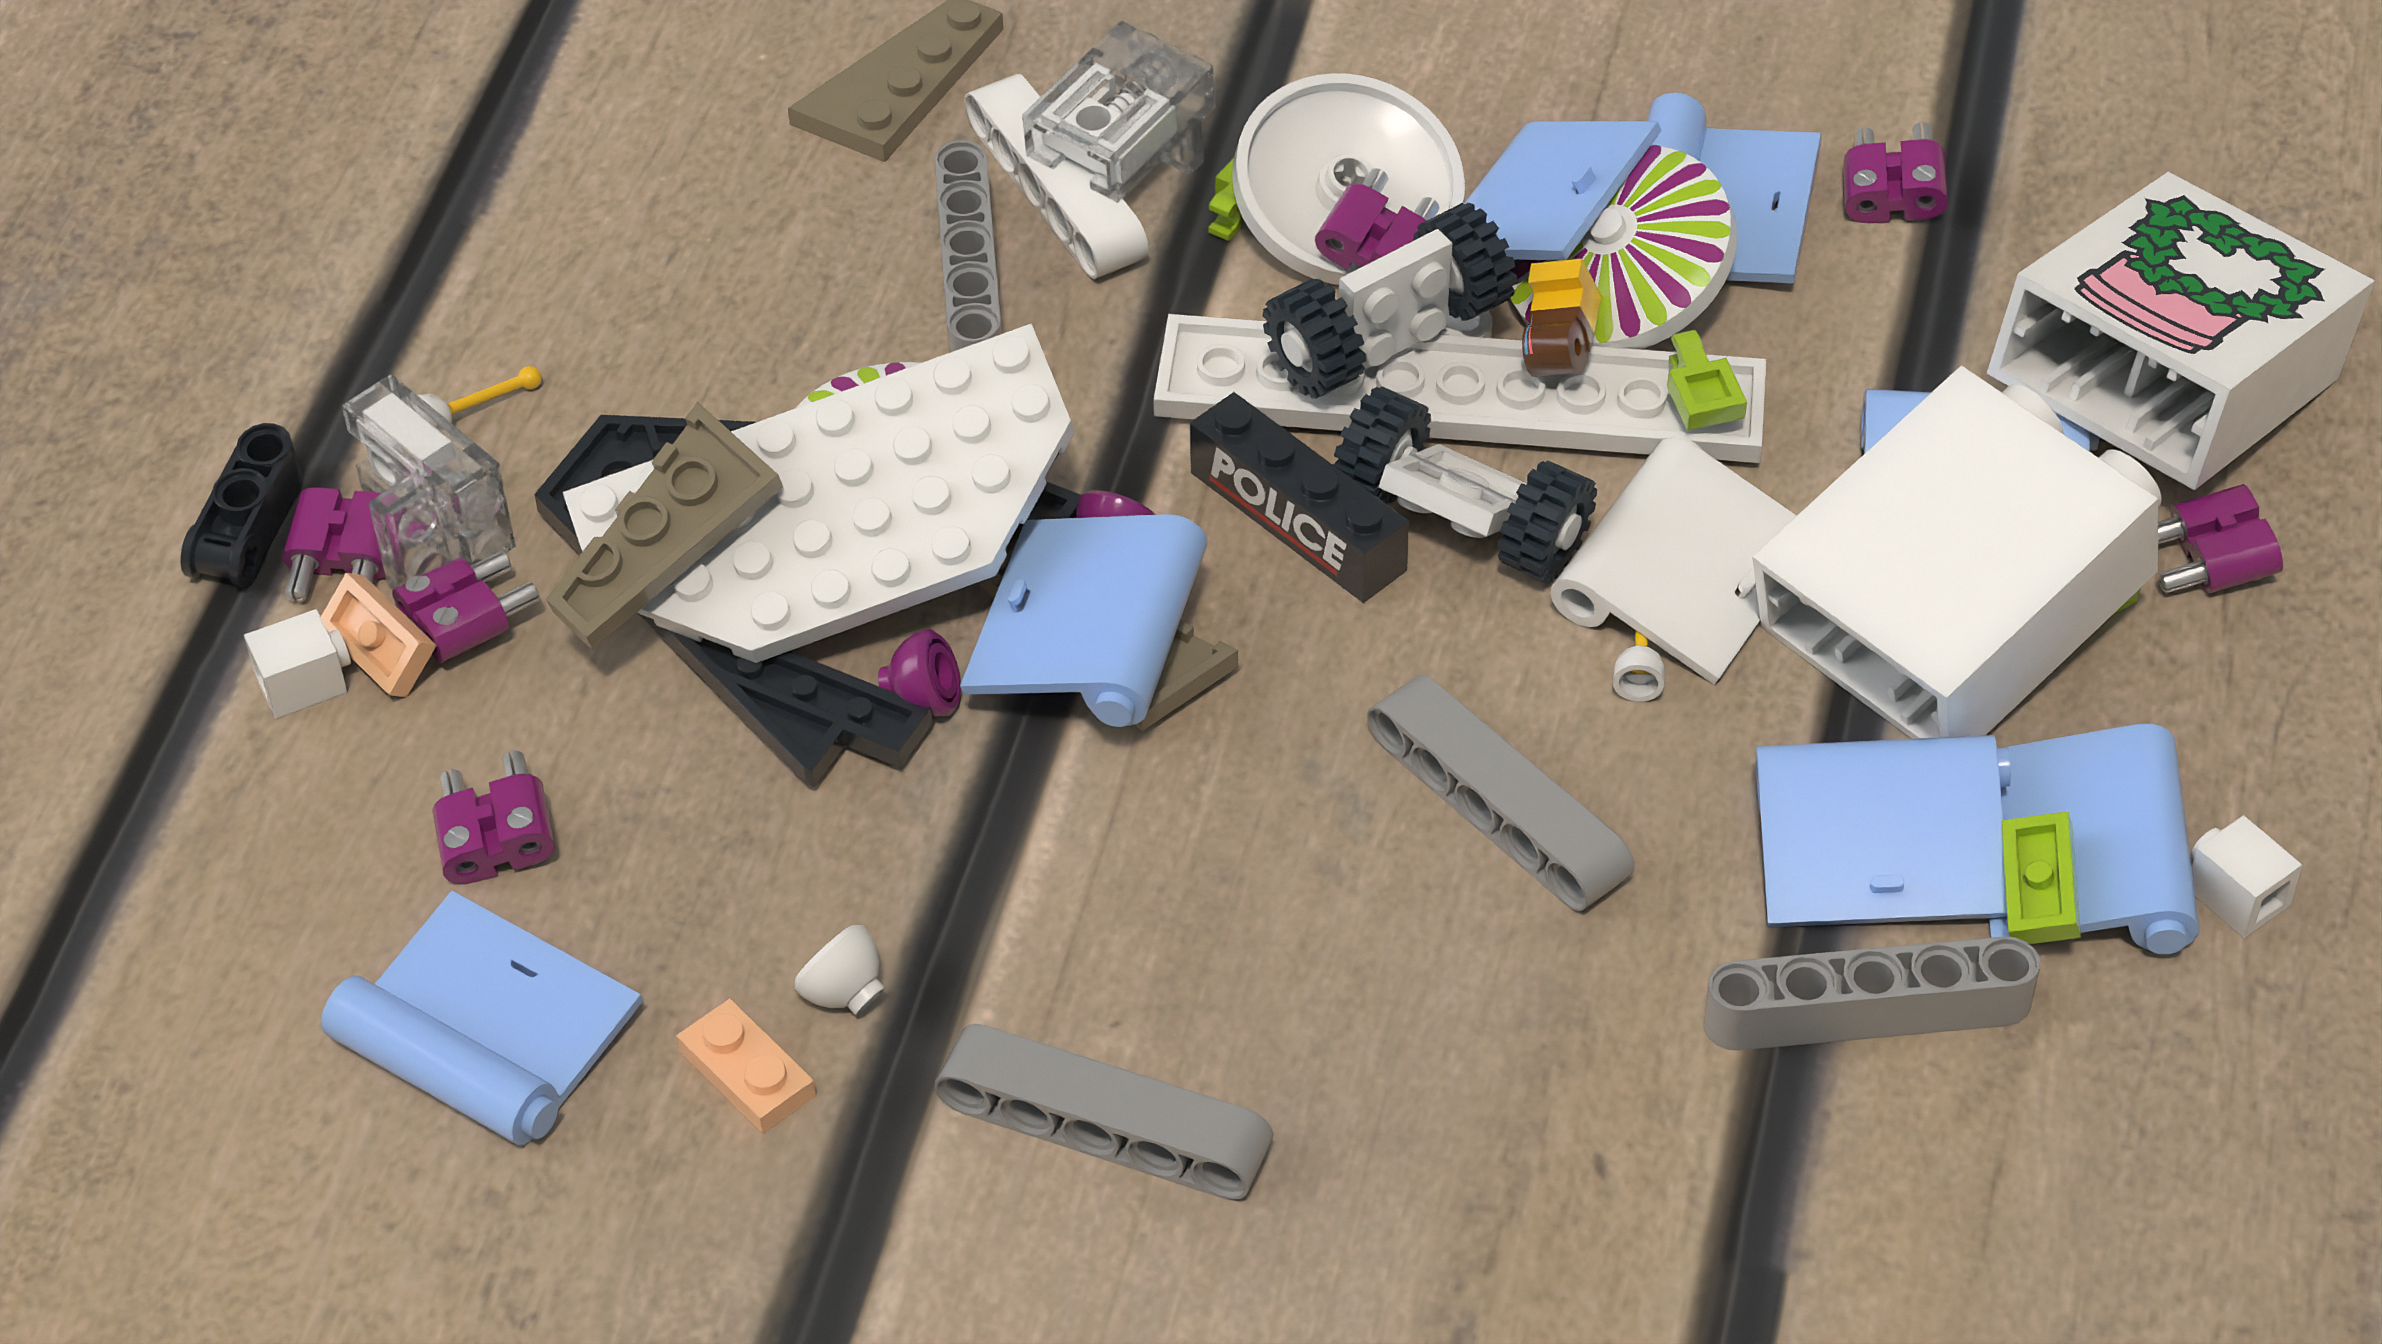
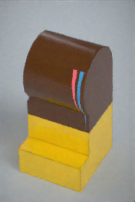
M1582 259L1532 263L1528 284L1533 291L1529 323L1525 327L1522 336V352L1527 371L1532 377L1582 373L1586 366L1588 352H1591L1602 295Z

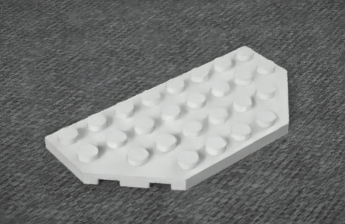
M1032 323L731 431L779 474L783 488L636 613L654 619L655 624L659 627L699 642L705 638L731 648L733 655L757 663L996 576L1007 556L1005 548L1019 523L1024 524L1046 485L1045 476L1058 452L1064 453L1074 435L1071 419ZM653 460L563 492L582 552L594 537H602L617 518L616 507L629 491L637 492L653 471Z

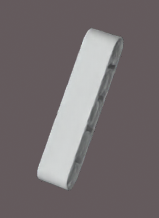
M1021 74L1012 75L968 92L965 95L967 116L977 136L1090 278H1099L1148 257V240L1141 222L1105 176L1043 144L1041 118L1050 111V108Z

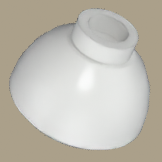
M851 925L827 943L797 974L794 990L808 1001L823 1007H848L855 1015L865 1010L885 990V987L877 979L880 964L878 949L864 925Z

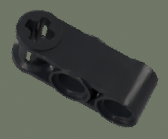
M262 423L245 430L238 438L237 445L219 479L215 482L195 524L187 531L184 538L180 563L185 576L198 579L203 574L227 578L231 580L233 586L245 589L250 587L255 581L261 562L272 540L278 534L279 527L296 494L301 489L303 482L290 434L284 427L275 423Z

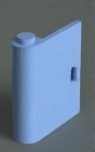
M1667 93L1657 97L1650 105L1647 121H1658L1661 132L1651 145L1669 147L1684 152L1703 163L1721 183L1733 208L1738 232L1737 248L1730 273L1726 280L1795 283L1821 146V133L1707 128L1704 108L1696 99L1681 93ZM1776 201H1779L1778 207L1774 211V204Z
M1540 121L1526 123L1463 204L1471 203L1474 204L1475 210L1481 208L1487 213V223L1494 220L1499 227L1496 235L1499 240L1505 238L1509 245V248L1505 249L1506 256L1520 260H1567L1661 132L1658 121Z
M1169 514L1026 520L960 684L964 695L1081 692L1086 705L1101 722L1114 727L1138 724L1145 719L1208 544L1206 534L1193 521L1179 515Z
M2150 723L2134 724L2009 746L2010 787H2000L2003 820L2069 812L2074 835L2081 933L2128 925L2131 937L2135 943L2157 954L2176 953L2193 942L2199 934V920L2176 742L2171 731ZM2008 917L1989 918L1991 937H2010Z
M1994 735L1756 746L1758 808L1761 814L1768 928L2007 917L2001 821L2003 820L2000 787H2010L2011 766L2008 747L1997 748Z
M451 891L375 984L361 976H351L335 988L323 1009L321 1028L322 1032L328 1037L517 1145H525L533 1139L542 1138L551 1129L560 1106L638 1009L643 999L638 992L460 894Z

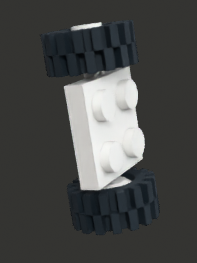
M1458 204L1417 226L1418 231L1414 233V241L1339 279V299H1335L1336 290L1332 286L1327 285L1324 287L1323 280L1310 279L1268 300L1265 303L1267 308L1263 309L1262 314L1268 321L1263 324L1264 333L1271 336L1272 340L1267 342L1270 352L1277 353L1279 360L1276 361V364L1281 371L1284 369L1288 371L1287 380L1292 386L1298 384L1301 394L1304 396L1310 394L1312 399H1317L1359 378V375L1363 374L1364 370L1383 364L1391 356L1420 341H1427L1446 328L1448 307L1450 316L1455 319L1460 317L1461 321H1468L1508 301L1515 293V289L1512 286L1517 284V275L1512 273L1510 269L1516 266L1514 258L1506 256L1505 249L1509 248V245L1505 238L1499 240L1496 235L1499 227L1494 220L1487 223V213L1481 208L1475 210L1474 204Z
M1383 386L1371 389L1370 395H1364L1360 400V410L1354 408L1349 416L1352 421L1348 428L1344 426L1340 437L1344 439L1341 445L1336 446L1334 456L1338 460L1333 464L1384 503H1393L1397 499L1401 506L1419 513L1434 512L1451 520V527L1461 534L1475 538H1484L1500 531L1504 535L1499 539L1497 549L1501 550L1498 558L1502 563L1546 583H1551L1554 578L1557 579L1563 571V566H1567L1573 558V551L1580 549L1583 543L1581 540L1583 532L1588 531L1591 521L1588 520V517L1595 511L1596 502L1593 500L1597 496V488L1594 487L1596 483L1593 480L1547 460L1546 462L1538 463L1537 470L1532 469L1527 475V483H1524L1440 444L1426 449V446L1422 444L1423 441L1429 438L1431 428L1427 427L1431 422V414L1427 413L1429 408L1426 405Z

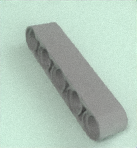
M965 140L949 142L941 146L935 155L949 353L1002 334L987 156L979 144Z
M1421 674L1416 676L1368 709L1367 721L1370 730L1377 742L1390 755L1571 909L1577 911L1586 909L1633 874L1635 868L1631 852L1624 841L1611 828L1430 677Z
M2002 936L1731 961L1716 968L1709 978L1704 1030L1708 1038L1717 1046L1727 1050H1750L2009 1026L2019 1023L2026 1018L2031 1009L2040 971V958L2036 950L2026 941L2016 937Z
M971 1024L963 1028L934 1085L935 1092L943 1103L962 1114L1226 1199H1241L1247 1195L1274 1135L1272 1127L1264 1118L1244 1107L981 1024Z

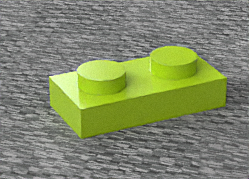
M2069 812L2001 820L2008 932L2010 937H2016L2026 941L2028 944L2081 938L2074 835Z

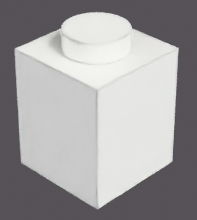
M317 609L244 635L255 677L275 719L347 693L341 669L351 664L347 647L338 629L327 632Z
M2244 815L2223 830L2218 828L2209 830L2198 840L2191 852L2195 896L2243 938H2246L2291 906L2303 865Z

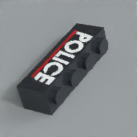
M1232 392L1190 422L1191 474L1359 601L1365 603L1407 571L1409 520L1237 393Z

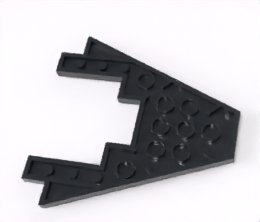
M600 415L534 494L537 511L581 554L582 549L563 492L653 460L666 442L673 445L686 428L685 418ZM719 420L730 431L756 423L754 421ZM1046 481V485L1027 520L1076 518V508L1081 494ZM1018 524L1012 537L1019 538L1024 524ZM639 614L806 784L815 787L844 746L901 768L933 724L931 707L912 704L892 691L792 651L755 663L733 655L731 648L705 638L701 642L659 627L655 624L654 619Z

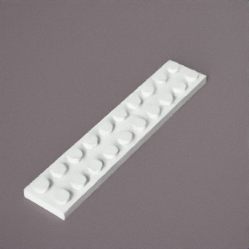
M1168 314L1154 394V416L1195 419L1232 392H1235L1280 426L1342 431L1344 426L1347 428L1350 426L1352 421L1349 416L1354 408L1360 410V400L1364 395H1370L1371 389L1383 386L1429 408L1427 412L1431 414V422L1427 425V427L1431 428L1429 438L1650 455L1664 438L1676 437L1696 443L1704 452L1716 460L1760 463L1766 359L1706 354L1709 361L1727 358L1747 400L1746 415L1744 419L1687 431L1667 388L1668 373L1671 370L1669 356L1677 354V352L1592 346L1591 352H1588L1586 366L1582 373L1532 377L1524 363L1521 340L1437 334L1427 341H1420L1391 356L1381 365L1372 366L1364 370V373L1359 375V378L1322 397L1312 399L1310 394L1304 396L1299 392L1298 384L1292 386L1287 380L1288 371L1286 369L1281 371L1276 364L1279 357L1276 352H1270L1267 342L1272 339L1271 336L1264 333L1263 324L1268 321Z

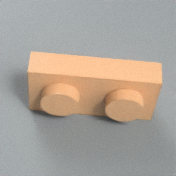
M346 573L321 616L327 632L338 629L343 637L349 656L384 691L392 696H408L437 646L364 575Z
M730 998L676 1035L679 1052L762 1134L816 1097L814 1080Z

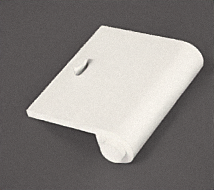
M1676 437L1664 438L1658 443L1553 583L1550 591L1552 602L1568 620L1585 627L1599 626L1611 612L1715 685L1760 621L1752 556L1797 515L1704 452L1696 443ZM1737 587L1741 591L1738 597L1735 594V590Z

